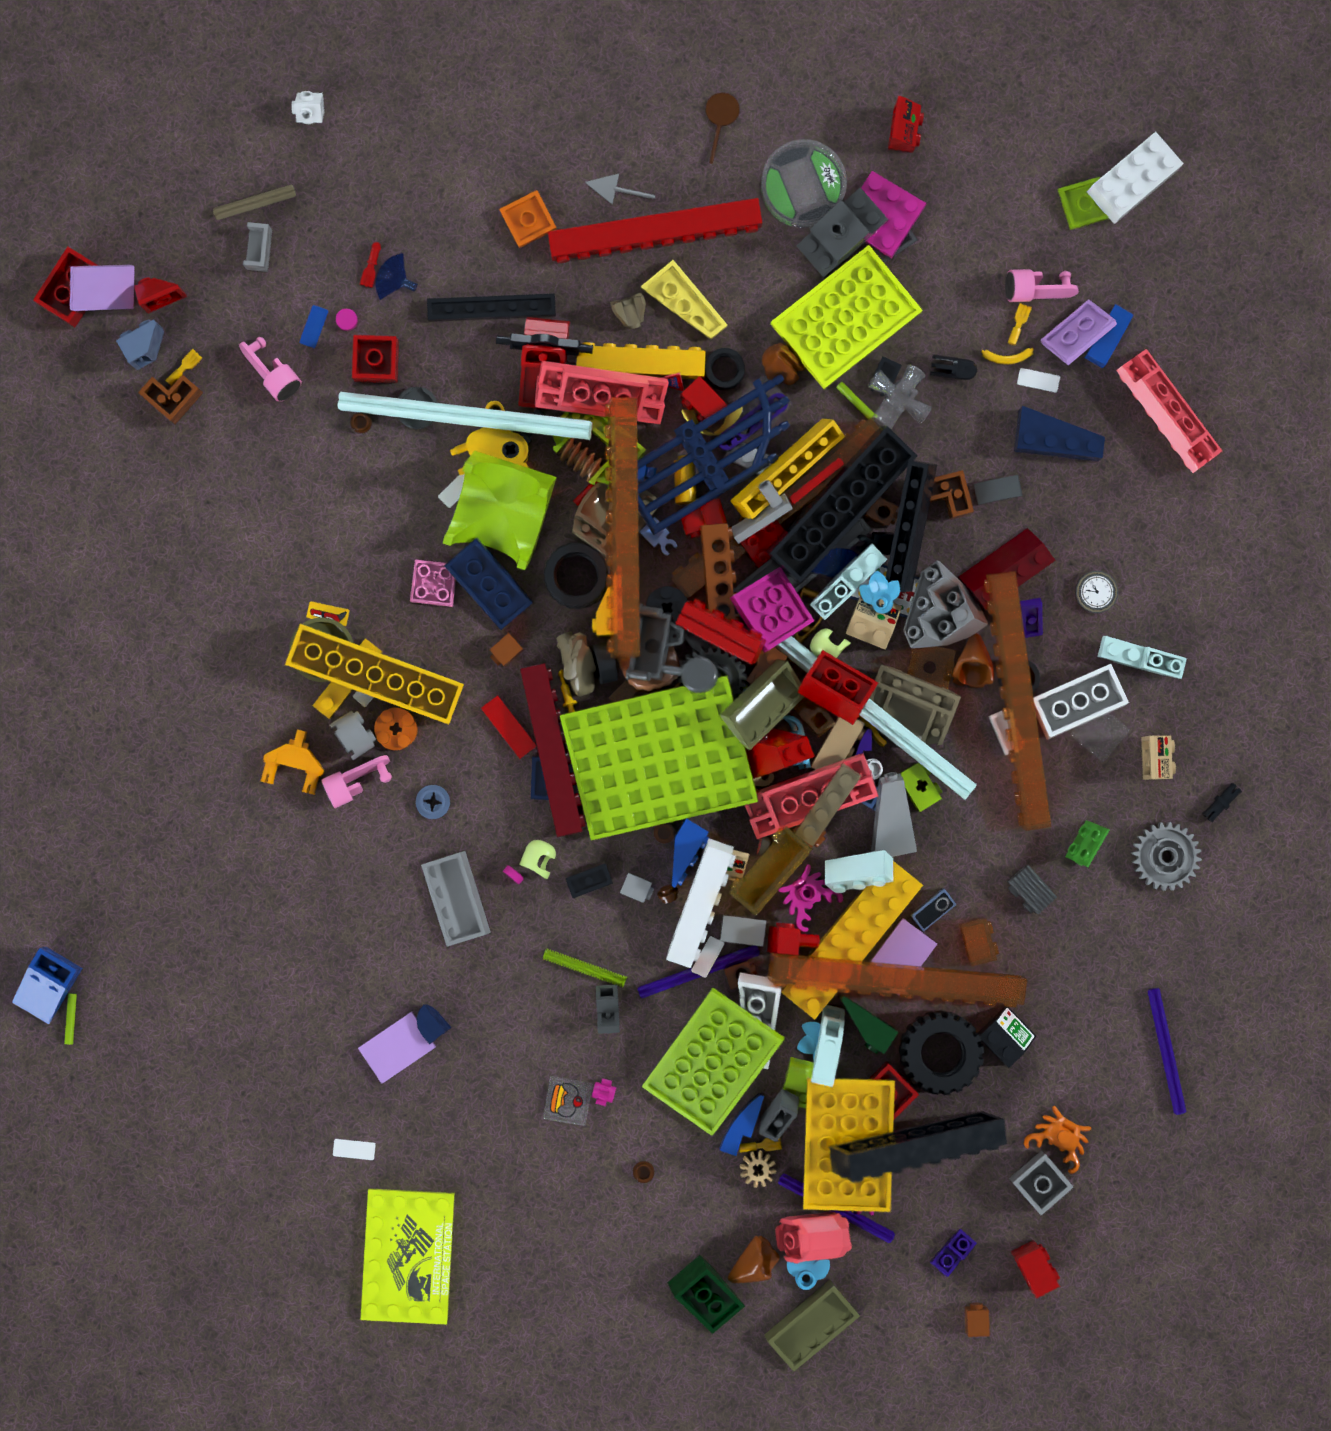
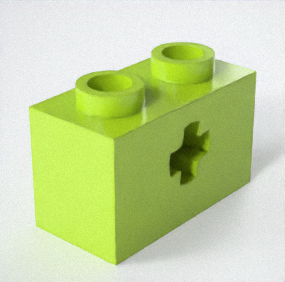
M919 762L900 773L904 779L906 793L918 812L923 811L942 799L940 796L942 793L941 788L936 782L932 783L929 778L931 772ZM918 780H920V782H925L926 784L923 787V792L921 790L917 791L916 787L918 786Z

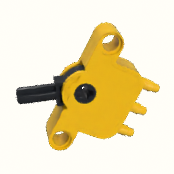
M491 401L485 407V409L498 407L501 411H505L503 405L498 401ZM538 408L532 413L536 415L546 416V414ZM483 427L469 434L467 441L450 449V453L454 456L468 451L471 456L474 451L528 468L526 463L529 457L528 446L532 442L530 437L533 433ZM508 447H509L510 449H512L513 447H515L514 450H515L516 454H515V455L510 454V455L508 456V452H507L506 449H507ZM463 467L458 469L459 475L465 474Z

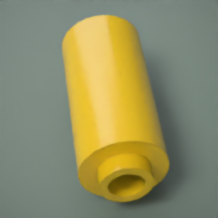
M686 455L678 456V460L685 457ZM693 462L674 473L675 487L696 475ZM696 485L675 497V504H690L695 501Z

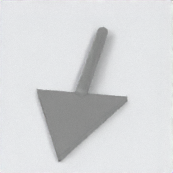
M619 174L585 182L611 204H613L615 191L650 199L655 198V195L616 187Z

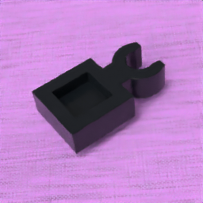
M882 356L873 375L879 379L872 384L870 391L873 392L876 386H881L883 391L880 396L883 397L887 392V382L892 385L894 384L902 365Z
M872 532V538H868L863 534L858 535L857 538L861 541L865 540V544L863 546H856V549L863 552L873 543L883 555H890L894 533Z

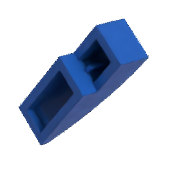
M1116 304L1109 315L1116 320L1117 325L1095 342L1084 357L1101 368L1107 364L1133 317L1132 313Z
M762 1093L754 1096L732 1120L719 1147L720 1151L736 1156L742 1136L752 1137L764 1099Z

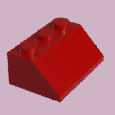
M822 650L805 676L797 693L854 725L878 682Z

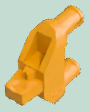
M297 730L295 740L290 739L289 744L278 747L264 755L263 762H265L261 782L274 784L277 767L281 764L305 770L307 775L302 792L316 794L319 776L322 777L324 769L312 751L308 749L309 744L305 743L306 731Z

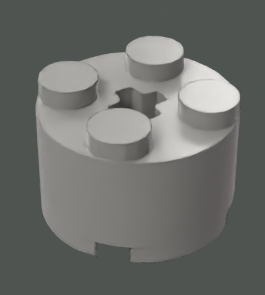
M349 711L329 724L331 729L336 727L337 730L334 734L345 751L354 754L351 756L352 760L375 746L373 742L376 741L370 729L366 731L362 726L364 720L358 711L355 713Z

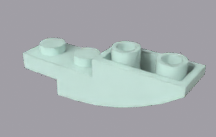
M871 543L828 583L810 605L824 620L827 619L887 558Z
M1108 636L1102 637L1097 656L1121 665L1182 679L1187 659Z
M826 1005L822 1010L811 1079L813 1083L833 1087L844 1031L845 1009Z

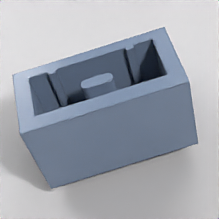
M154 319L152 321L146 320L140 323L139 328L136 330H128L122 333L120 339L116 341L128 363L139 370L157 359L164 330Z

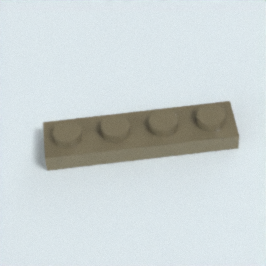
M842 763L795 831V835L813 846L861 778V774Z

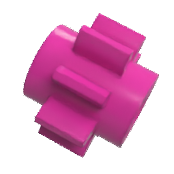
M602 1078L601 1083L595 1082L591 1096L596 1098L595 1104L606 1106V1102H613L616 1087L611 1086V1080Z

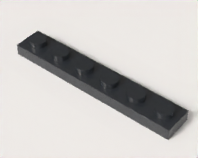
M555 293L427 299L428 321L556 316Z

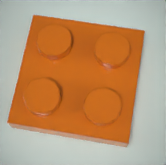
M538 190L499 209L518 248L547 235L548 231L557 230Z

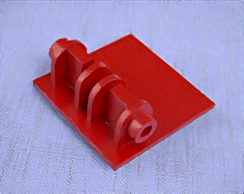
M776 519L740 542L747 551L748 557L754 561L758 568L771 559L765 551L784 532V529Z

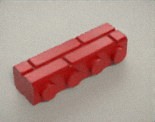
M698 599L685 603L676 621V625L749 664L757 662L766 643V639L762 638L763 634L754 629L749 631L743 628L744 624L735 619L730 621L724 618L725 614L717 609L711 611L705 608L706 604Z

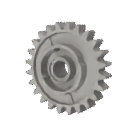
M1162 822L1158 823V828L1150 825L1151 831L1149 832L1144 829L1143 833L1145 836H1137L1140 843L1133 844L1137 851L1131 852L1132 855L1136 856V859L1131 862L1138 864L1134 871H1141L1139 879L1147 878L1145 884L1149 885L1153 882L1154 889H1157L1159 885L1163 891L1167 889V886L1172 891L1175 889V885L1183 888V881L1190 883L1188 877H1196L1193 869H1200L1196 862L1202 859L1197 857L1196 854L1200 853L1201 850L1195 849L1199 842L1191 840L1194 834L1186 835L1187 828H1183L1180 831V824H1175L1173 828L1171 822H1167L1165 827ZM1166 850L1171 854V859L1168 862L1162 860V853Z

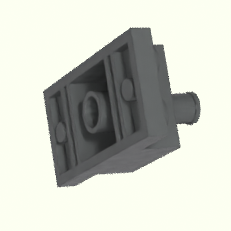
M860 187L846 201L841 200L809 229L811 233L796 246L819 273L826 278L889 219Z

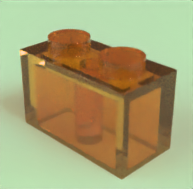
M982 917L959 923L969 965L976 966L996 961V955L999 954L997 943L992 942L991 934L994 931L991 921H987L986 918Z

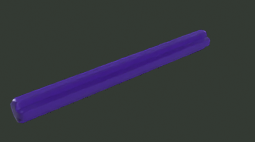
M752 945L717 958L708 974L759 956L758 946ZM692 968L640 986L638 987V993L641 998H645L702 976L692 972Z
M1152 988L1148 990V996L1173 1111L1176 1115L1186 1113V1107L1159 988Z
M783 1173L778 1180L779 1185L803 1197L804 1184ZM828 1210L839 1213L841 1217H846L848 1222L887 1243H891L894 1239L895 1233L861 1214L858 1215L856 1211Z

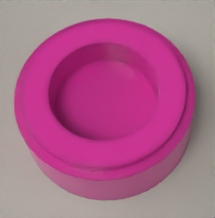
M342 309L336 315V323L340 329L351 331L357 326L358 318L353 310Z
M506 866L503 870V873L518 885L524 880V877L511 866Z

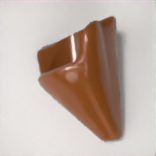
M780 342L768 347L762 356V365L768 380H772L775 376L781 374L784 378L783 383L792 385L800 378L797 372L803 371L805 368L786 343Z
M976 633L969 637L953 669V683L960 686L968 685L970 688H983L986 684L994 682L992 660L981 635Z
M754 1236L727 1278L732 1283L769 1280L772 1277V1269L779 1261V1254L771 1247L770 1242L765 1237Z

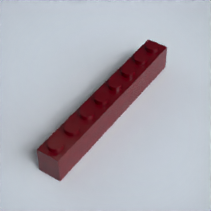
M545 663L521 668V676L557 838L581 833L582 827H586L583 814L579 815L577 806H581L579 794H574L572 785H576L574 772L569 773L568 764L572 763L569 751L565 752L563 746L566 743L564 731H560L559 723L561 722L560 709L555 710L554 702L558 701L556 690L551 689L549 681L553 680L551 668L546 669Z

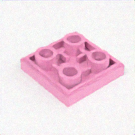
M415 559L410 602L453 607L456 579L444 567L446 563Z

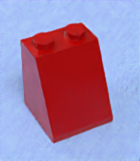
M774 728L751 750L746 748L753 779L815 757L807 736Z

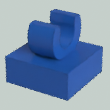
M645 465L638 469L635 482L642 483L645 477H652L656 474L657 468L646 467Z

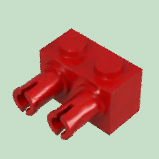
M776 923V927L769 926L767 952L798 955L799 947H819V935L801 934L800 929H794V924Z

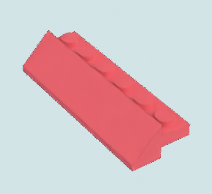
M1147 349L1116 370L1120 379L1132 391L1134 398L1139 400L1145 408L1146 414L1154 420L1159 431L1165 435L1173 450L1180 455L1185 466L1192 473L1222 452V449Z
M542 361L539 376H537L535 407L661 424L665 408L664 400L669 382L665 378Z
M864 753L756 791L758 802L745 805L756 838L760 839L801 824L842 763L861 774V778L838 811L878 797L874 778Z

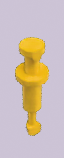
M561 669L558 672V676L561 679L562 685L560 688L565 701L562 705L568 708L569 713L574 712L573 705L577 704V702L572 699L569 685L564 680V670Z

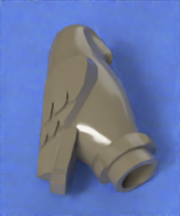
M570 631L556 638L558 641L557 647L561 651L564 678L570 680L573 691L578 697L592 693L595 686L593 673L596 671L593 654L590 648L587 647L586 635L580 632L573 634Z

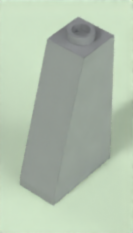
M887 773L884 777H880L877 792L879 796L876 800L871 852L885 850L891 857L917 852L904 779L900 773Z

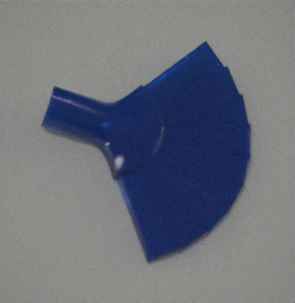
M403 253L396 254L385 261L376 277V291L380 300L402 287L415 291L418 285L406 277Z
M846 548L831 549L811 572L834 578L852 559L859 555Z

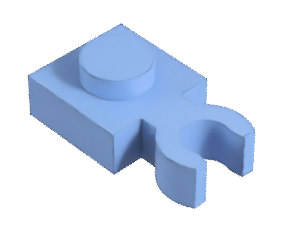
M654 517L653 519L655 520L656 524L659 523V521ZM648 525L640 531V534L654 548L660 544L661 551L666 556L669 555V552L665 549L667 544L673 545L674 548L677 547L674 540L666 538L670 533L666 528L655 535L652 534Z

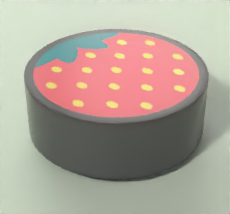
M769 835L758 840L757 855H767L770 845Z

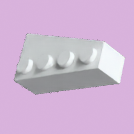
M740 973L738 979L740 1006L775 1031L783 980ZM770 1059L763 1067L764 1069H769Z

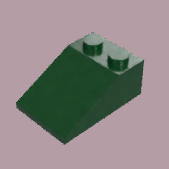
M840 993L838 997L861 1037L866 1042L865 1046L876 1054L879 1051L885 1054L898 1031Z
M701 1255L696 1257L667 1282L673 1296L712 1334L745 1307L740 1298Z

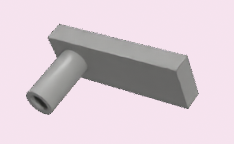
M769 480L763 481L758 487L769 502V505L754 519L745 518L731 527L733 537L738 544L793 509L785 493L780 496Z

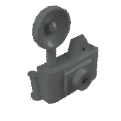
M640 603L630 663L626 671V680L630 678L647 681L651 679L662 680L664 674L681 676L684 686L691 692L706 693L710 691L718 680V670L715 664L708 658L694 657L689 659L683 668L666 665L669 647L681 645L684 642L685 631L673 623L674 617L672 615L663 614L662 608L647 607Z

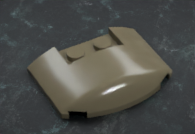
M628 477L634 487L638 485V483ZM621 481L611 490L608 489L609 485L598 482L588 491L579 504L574 516L572 533L614 563L646 522ZM647 490L639 494L645 505L657 499ZM657 509L650 512L651 516H653Z
M881 664L875 679L878 685L869 699L925 744L938 743V745H942L961 696L944 687H938L906 674L901 670Z

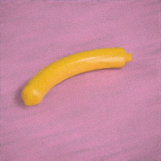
M1027 348L1023 352L1012 356L997 355L989 350H982L981 353L982 357L994 363L1015 364L1032 356L1034 349Z

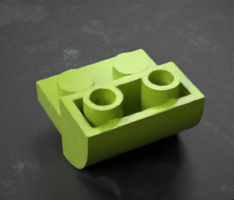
M790 1057L783 1089L799 1097L798 1107L806 1108L807 1077L812 1078L814 1062Z

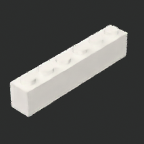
M708 839L669 946L666 960L691 968L693 961H698L701 949H698L700 942H705L708 933L705 930L706 925H711L715 912H712L713 906H718L722 895L718 892L721 886L725 887L729 876L725 873L728 867L732 868L736 857L732 855V846Z

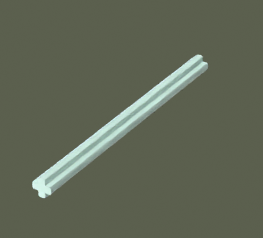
M340 392L338 409L342 411L586 440L591 439L593 427L592 422L587 420Z
M792 636L775 646L807 673L818 658ZM871 699L868 700L860 713L861 717L963 799L969 796L977 784Z

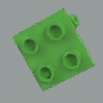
M1086 820L1080 827L1076 839L1069 846L1065 857L1075 861L1080 866L1089 867L1109 829Z

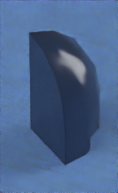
M424 1004L418 1011L417 1027L429 1045L451 1029V1026L432 1006Z

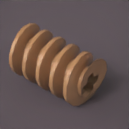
M570 438L559 452L561 454L560 460L565 461L568 459L566 465L568 467L574 465V472L581 470V477L588 475L586 481L589 483V480L602 467L600 466L602 459L599 458L594 461V452L587 455L589 448L586 447L581 450L582 442L574 445L575 438Z

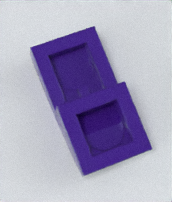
M872 729L865 731L857 745L855 755L861 754L863 751H872Z

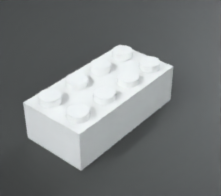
M1155 132L1095 182L1087 193L1108 218L1116 224L1176 173L1184 163Z
M1111 664L1038 695L1029 701L1047 740L1129 703Z

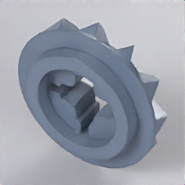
M428 785L422 788L416 797L417 810L428 819L442 817L447 813L450 806L449 794L438 785ZM433 793H435L436 800H439L442 804L435 805L432 812L431 804L424 802V800L431 799Z

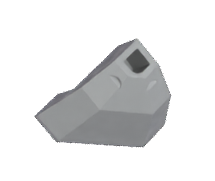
M937 560L921 572L903 629L911 648L950 645L973 636L988 625L981 607L967 587L940 561Z

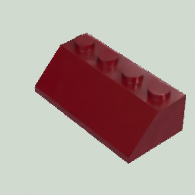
M1027 528L958 576V578L967 587L982 611H985L1056 560L1044 543Z

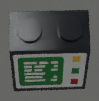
M1007 1005L978 1032L981 1041L1008 1068L1026 1052L1036 1038V1035Z

